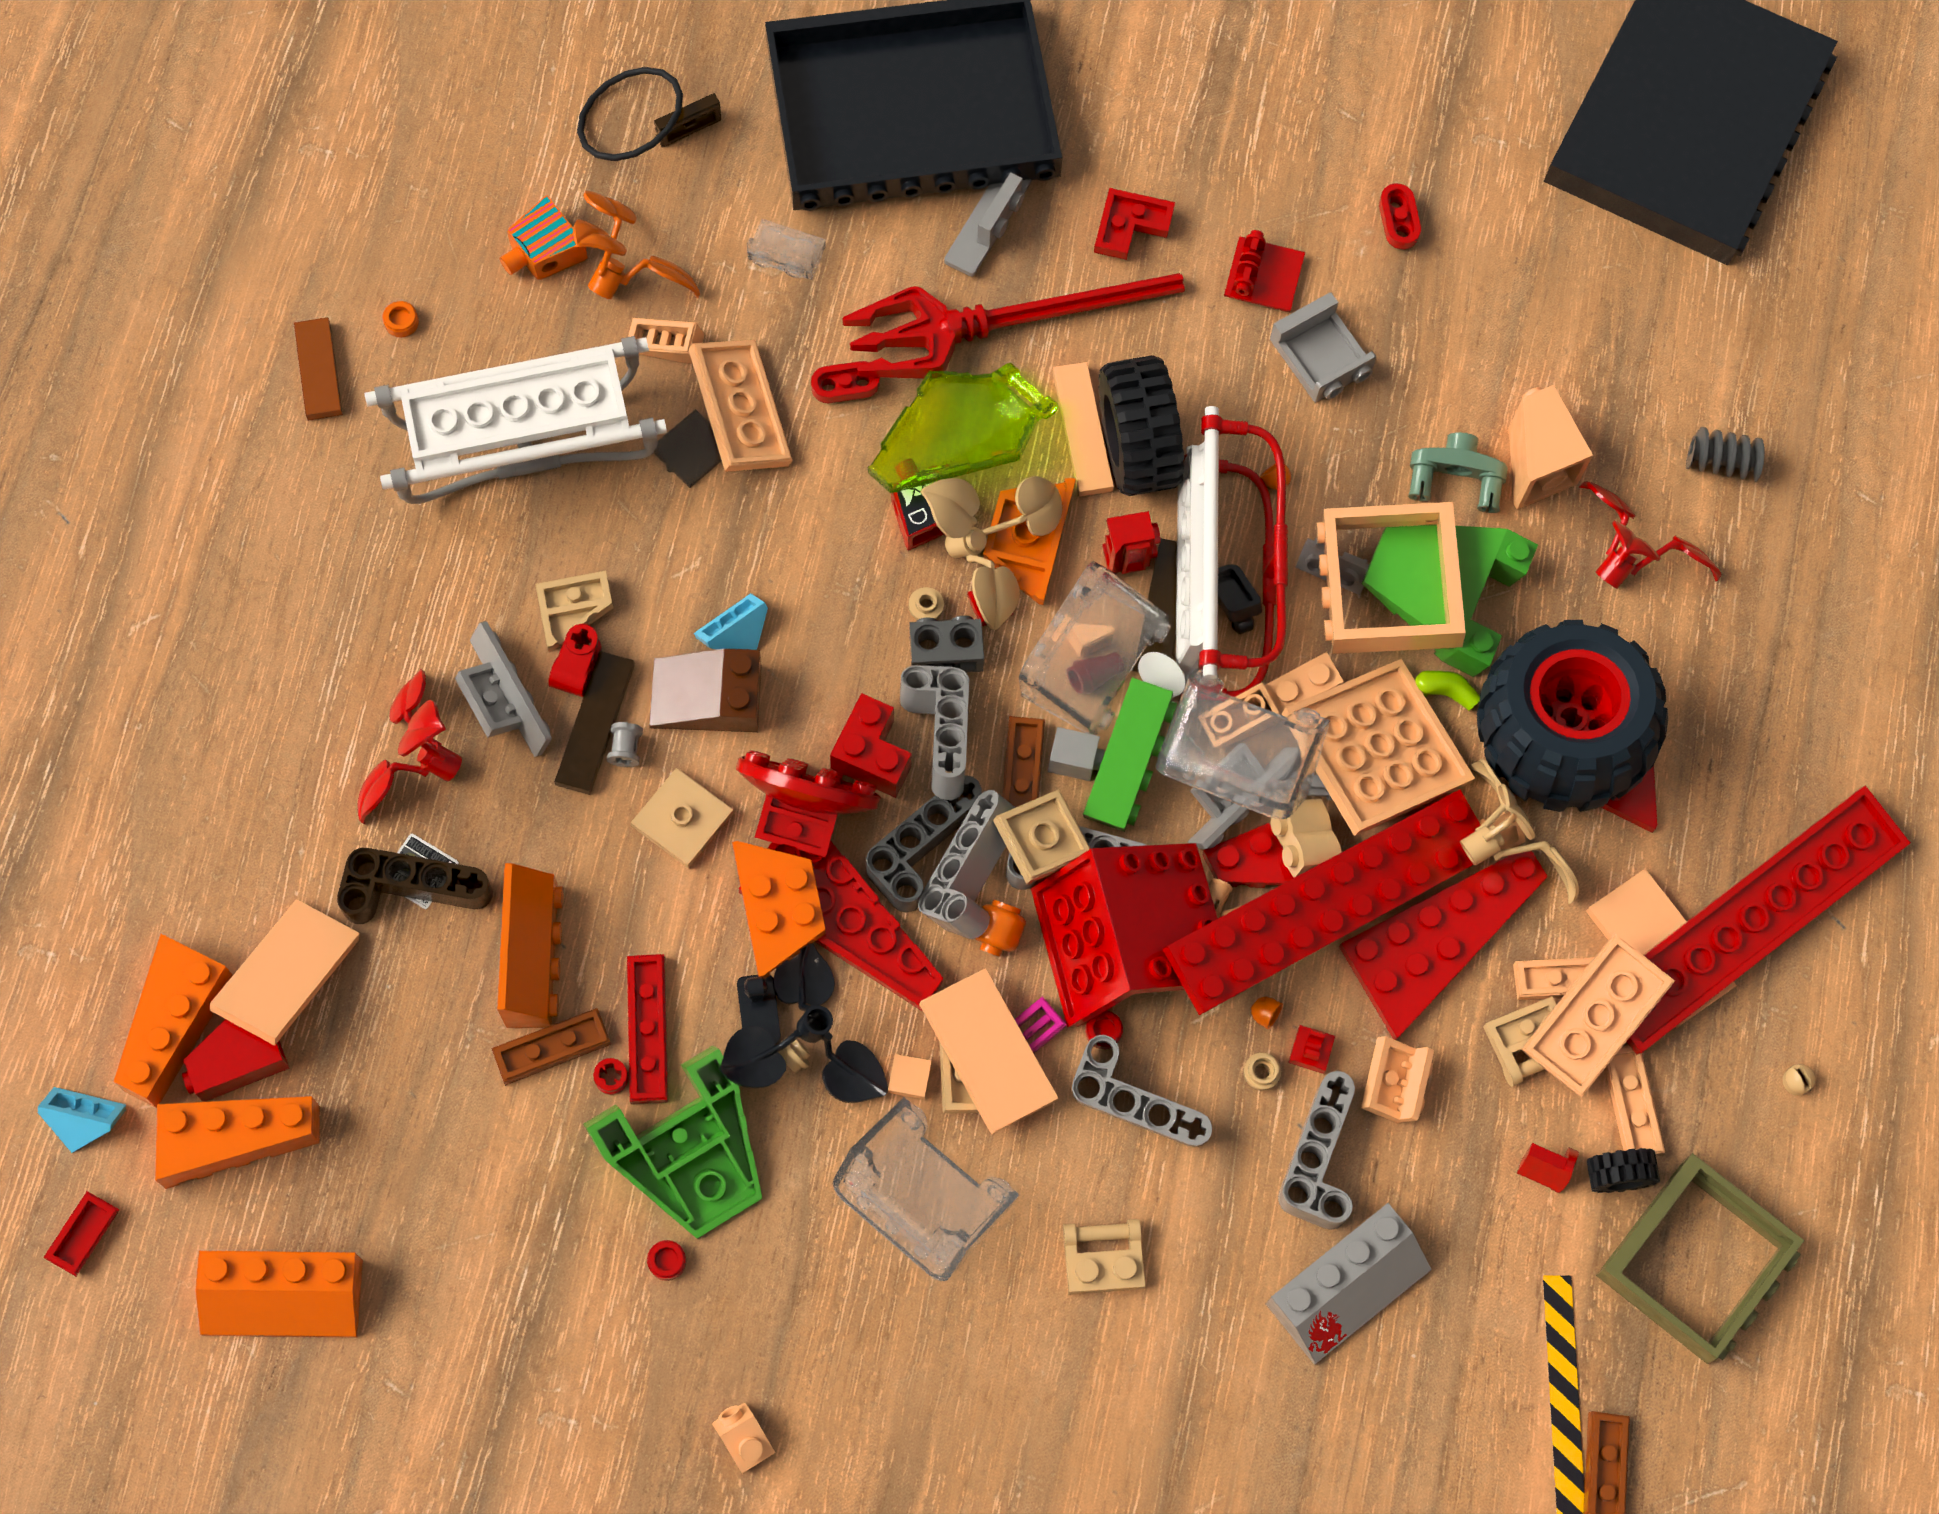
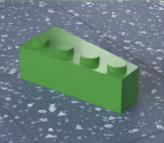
M1132 677L1083 813L1084 818L1125 832L1127 824L1135 825L1141 805L1135 804L1140 790L1146 792L1153 774V771L1148 770L1152 756L1159 757L1165 741V737L1160 735L1165 722L1171 723L1178 704L1173 702V691Z

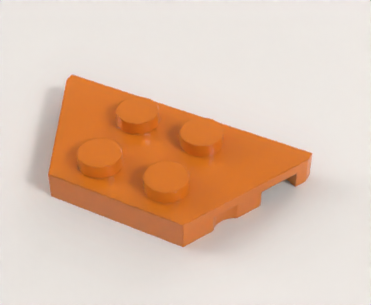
M1065 478L1063 483L1055 484L1062 499V515L1059 524L1051 533L1044 536H1034L1029 532L1025 521L989 534L983 552V558L993 561L995 568L1004 566L1010 569L1017 579L1019 589L1041 605H1044L1075 487V478ZM1017 488L1000 491L991 527L1022 515L1015 502Z
M734 841L732 845L758 976L766 979L770 976V972L786 960L790 961L800 953L803 947L814 943L826 934L811 859Z

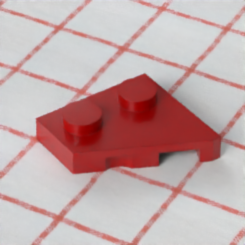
M1270 823L1219 843L1211 849L1203 850V857L1213 877L1227 882L1232 887L1247 885L1250 888H1265L1266 885L1280 886L1294 878L1283 863V848L1277 837L1273 834Z

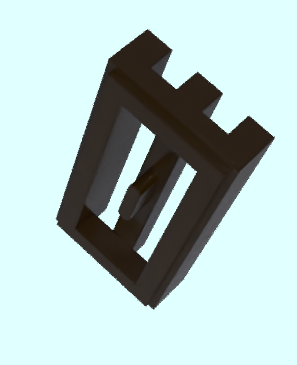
M715 93L682 107L681 114L672 131L660 142L661 147L672 144L721 121L720 101ZM674 112L654 120L656 136L666 127Z

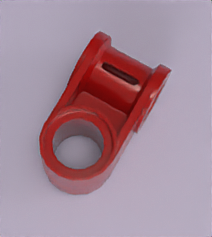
M577 624L569 629L560 653L552 666L548 680L549 687L582 698L584 697L599 651H602L601 642L593 627L587 624ZM586 639H589L590 645H583L582 649L578 648V643L584 644Z

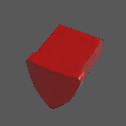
M1532 1143L1520 1162L1517 1174L1560 1193L1572 1177L1579 1151L1568 1147L1563 1157Z

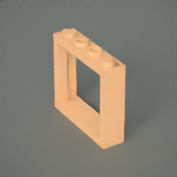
M1453 502L1324 509L1323 521L1317 522L1316 526L1317 544L1324 543L1325 554L1319 555L1320 576H1326L1327 587L1321 588L1322 608H1329L1330 620H1324L1325 641L1332 642V654L1463 647L1466 631ZM1437 525L1446 624L1344 629L1336 530Z

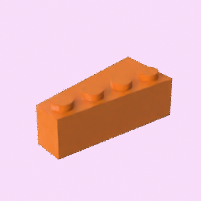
M160 934L113 1081L124 1092L157 1108V1104H160L183 1066V1059L190 1054L214 1014L210 1011L211 1001L233 976L225 965Z
M312 1096L157 1104L155 1180L167 1189L178 1186L181 1182L194 1178L208 1177L215 1172L231 1167L245 1166L251 1164L250 1162L268 1156L275 1157L319 1144L320 1106Z

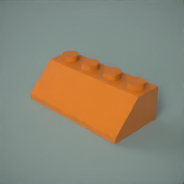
M505 863L497 1010L506 1028H546L551 1026L552 1017H558L559 996L558 994H553V980H560V958L554 957L555 944H561L562 923L556 922L557 909L563 908V886L557 885L554 874L513 863Z
M199 1251L195 1290L200 1335L357 1338L363 1260L355 1252Z

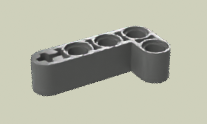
M965 775L962 793L964 796L972 794L971 800L966 797L959 801V797L954 800H944L933 796L867 853L866 871L868 878L897 910L906 913L918 909V900L923 893V881L912 866L961 826L975 800L982 794L981 785L974 777ZM939 813L943 814L947 821L942 825H935L928 818L933 814ZM907 836H913L920 843L914 848H907L901 844V840ZM879 859H886L892 863V867L887 871H879L874 868L873 864ZM908 885L912 886L917 892L910 898H904L897 893V890L902 886Z

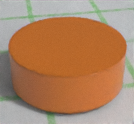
M393 302L383 312L382 317L385 328L392 336L407 337L418 328L419 318L416 309L408 302Z

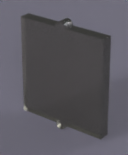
M696 409L657 441V448L653 452L666 464L667 471L674 472L689 488L722 461L711 424Z

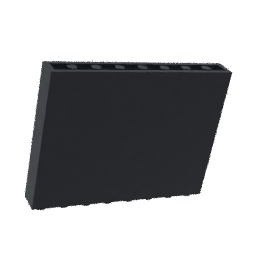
M941 0L765 22L766 42L793 211L802 209L811 211L819 207L833 205L848 206L852 203L865 201L881 202L885 199L896 197L913 198L920 194L936 192L945 194L953 190L967 188L982 189L991 184L1004 183L1010 172L1023 178L1022 180L1047 181L1054 177H1061L1062 153L1031 0Z
M1635 0L1557 150L1543 182L1728 266L1734 254L1742 255L1750 239L1744 234L1747 228L1754 230L1763 212L1758 210L1757 207L1760 201L1765 204L1767 203L1775 187L1774 184L1769 182L1773 175L1779 178L1788 160L1782 157L1785 149L1792 151L1799 138L1800 133L1795 131L1798 124L1804 126L1813 107L1807 104L1810 98L1817 100L1825 84V81L1820 80L1822 73L1829 75L1838 57L1832 54L1838 41L1746 0Z

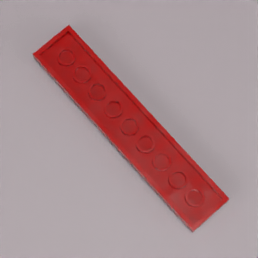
M1866 785L1855 791L1643 955L1675 980V982L1626 1041L1636 1055L1648 1049L1911 843Z
M1461 789L1171 943L1162 950L1197 1013L1201 1015L1473 866L1474 864L1465 853L1460 841L1474 833L1475 829L1481 826Z

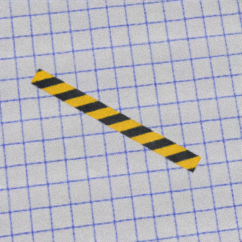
M1544 1275L1543 1288L1557 1514H1583L1584 1477L1571 1276Z

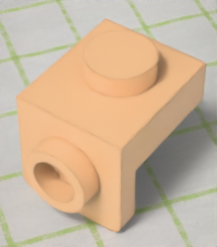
M746 1403L725 1409L718 1419L712 1423L742 1474L775 1453Z

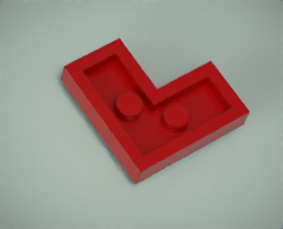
M1109 188L1094 246V253L1127 260L1134 231L1167 238L1175 202Z

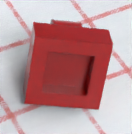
M1299 1025L1288 1063L1324 1074L1335 1036Z

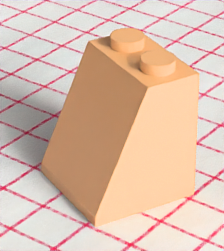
M1554 385L1544 389L1540 387L1533 388L1522 396V400L1509 426L1513 504L1516 510L1578 485L1593 457L1590 448Z

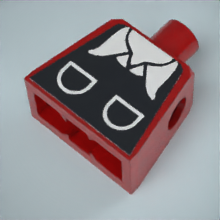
M906 461L900 464L894 470L900 483L891 488V502L905 546L909 551L945 535L937 526L931 509L920 492L927 485L945 478L935 468L919 474L913 461Z

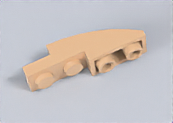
M1325 652L1266 685L1260 683L1202 714L1199 716V719L1217 749L1248 738L1285 721L1282 712L1286 707L1343 684L1344 681L1330 656Z

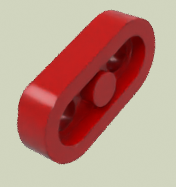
M1399 183L1390 184L1384 188L1379 200L1385 236L1388 243L1394 248L1401 250L1409 249L1417 243L1421 233L1415 197L1412 190L1406 185ZM1391 203H1398L1401 207H1393ZM1403 232L1407 237L1399 236L1397 233Z
M867 361L824 366L813 373L811 377V391L813 396L823 403L869 398L878 391L880 377H860L857 375V368L869 363ZM860 380H866L868 384L865 386H860L857 384V382ZM825 385H832L834 389L826 391L823 387Z

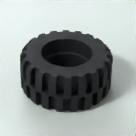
M1154 355L1105 364L1099 371V403L1105 444L1117 488L1122 494L1127 496L1176 488L1184 478V451L1180 417L1176 405L1177 401L1173 392L1171 378L1168 375L1167 366L1164 365V361Z

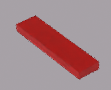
M665 955L627 956L630 1104L668 1103Z

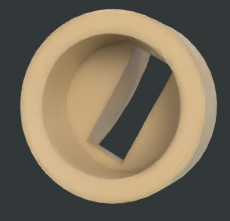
M1803 1064L1791 1066L1783 1075L1785 1089L1795 1096L1807 1094L1815 1085L1814 1071ZM1798 1071H1801L1808 1086L1805 1087L1802 1077L1800 1076Z

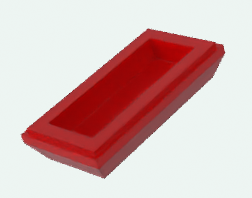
M86 1191L43 1258L77 1277L118 1214L119 1209Z

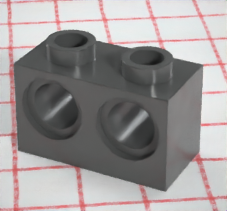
M957 616L952 620L937 621L935 618L926 617L918 619L916 622H910L911 666L955 667L965 672H983L984 650L981 619H973L971 616ZM960 638H967L973 644L963 648L955 642ZM924 640H932L937 646L928 650L922 648L919 644Z

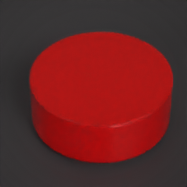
M1105 1011L1086 1023L1085 1034L1088 1041L1098 1035L1109 1036L1117 1044L1121 1040L1123 1025L1120 1018L1113 1012ZM1099 1043L1094 1046L1103 1050L1111 1048L1106 1043Z
M664 1240L656 1243L649 1250L647 1264L651 1273L656 1278L669 1281L676 1279L683 1273L686 1266V1256L679 1244L674 1241Z

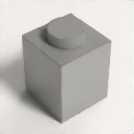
M1057 727L1048 772L1090 781L1092 770L1099 771L1104 754L1103 749H1098L1100 736Z

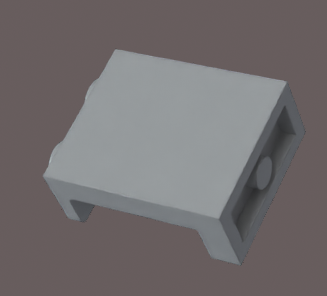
M1331 292L1274 323L1270 336L1272 344L1315 403L1325 397L1328 400L1336 397L1343 391L1346 385L1352 382L1360 383L1366 380L1372 374L1376 355L1373 351L1368 354L1363 351L1337 315L1336 309L1339 302Z

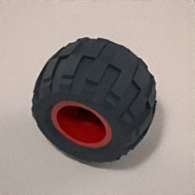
M1564 620L1557 627L1550 628L1545 624L1525 633L1514 646L1510 645L1502 652L1491 666L1488 677L1483 683L1477 711V727L1480 742L1484 743V753L1487 762L1499 778L1504 777L1509 782V789L1512 793L1524 801L1532 798L1544 803L1543 809L1561 812L1566 807H1577L1579 812L1603 807L1608 803L1609 799H1620L1642 782L1644 775L1654 766L1666 738L1668 709L1664 707L1666 690L1660 673H1658L1657 668L1649 666L1647 652L1635 640L1630 643L1618 636L1619 632L1617 629L1602 623L1599 627L1584 625L1583 620ZM1557 697H1566L1569 702H1560ZM1587 703L1594 710H1587L1582 706V704ZM1566 723L1572 724V726L1569 727L1566 725ZM1589 727H1597V729L1590 730Z

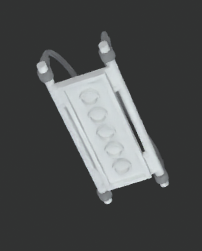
M635 336L621 338L619 343L390 388L389 384L374 387L375 391L364 393L367 407L378 405L383 415L394 425L408 431L416 468L407 471L405 467L390 470V474L380 476L383 490L394 488L399 498L405 502L421 504L493 478L505 479L560 468L562 464L626 461L649 457L657 448V435L667 433L665 420L654 421L652 417L639 420V424L629 426L622 390L633 380L640 365L639 353L649 351L646 337L636 339ZM625 356L628 371L619 381L614 358ZM402 400L405 420L396 415L395 401ZM586 430V435L536 445L531 444V441ZM643 438L645 447L643 450L630 452H595L559 456L560 454ZM515 444H517L518 448L466 458L462 460L458 459V456ZM497 467V469L472 475L420 495H412L410 488L411 484Z

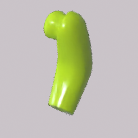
M1427 670L1422 671L1416 676V685L1425 697L1428 694L1444 695L1453 699L1468 711L1480 702V695L1458 673Z

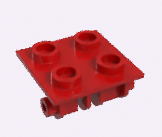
M1252 230L1246 238L1239 236L1224 296L1290 312L1305 252L1266 243L1264 233L1259 230Z

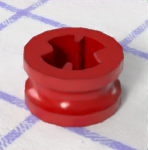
M614 1058L600 1061L593 1073L594 1082L598 1089L608 1095L618 1094L623 1091L629 1079L624 1064ZM615 1068L616 1074L621 1075L619 1081L614 1079L616 1083L614 1085H607L606 1080L601 1078L603 1072L607 1074L606 1069Z

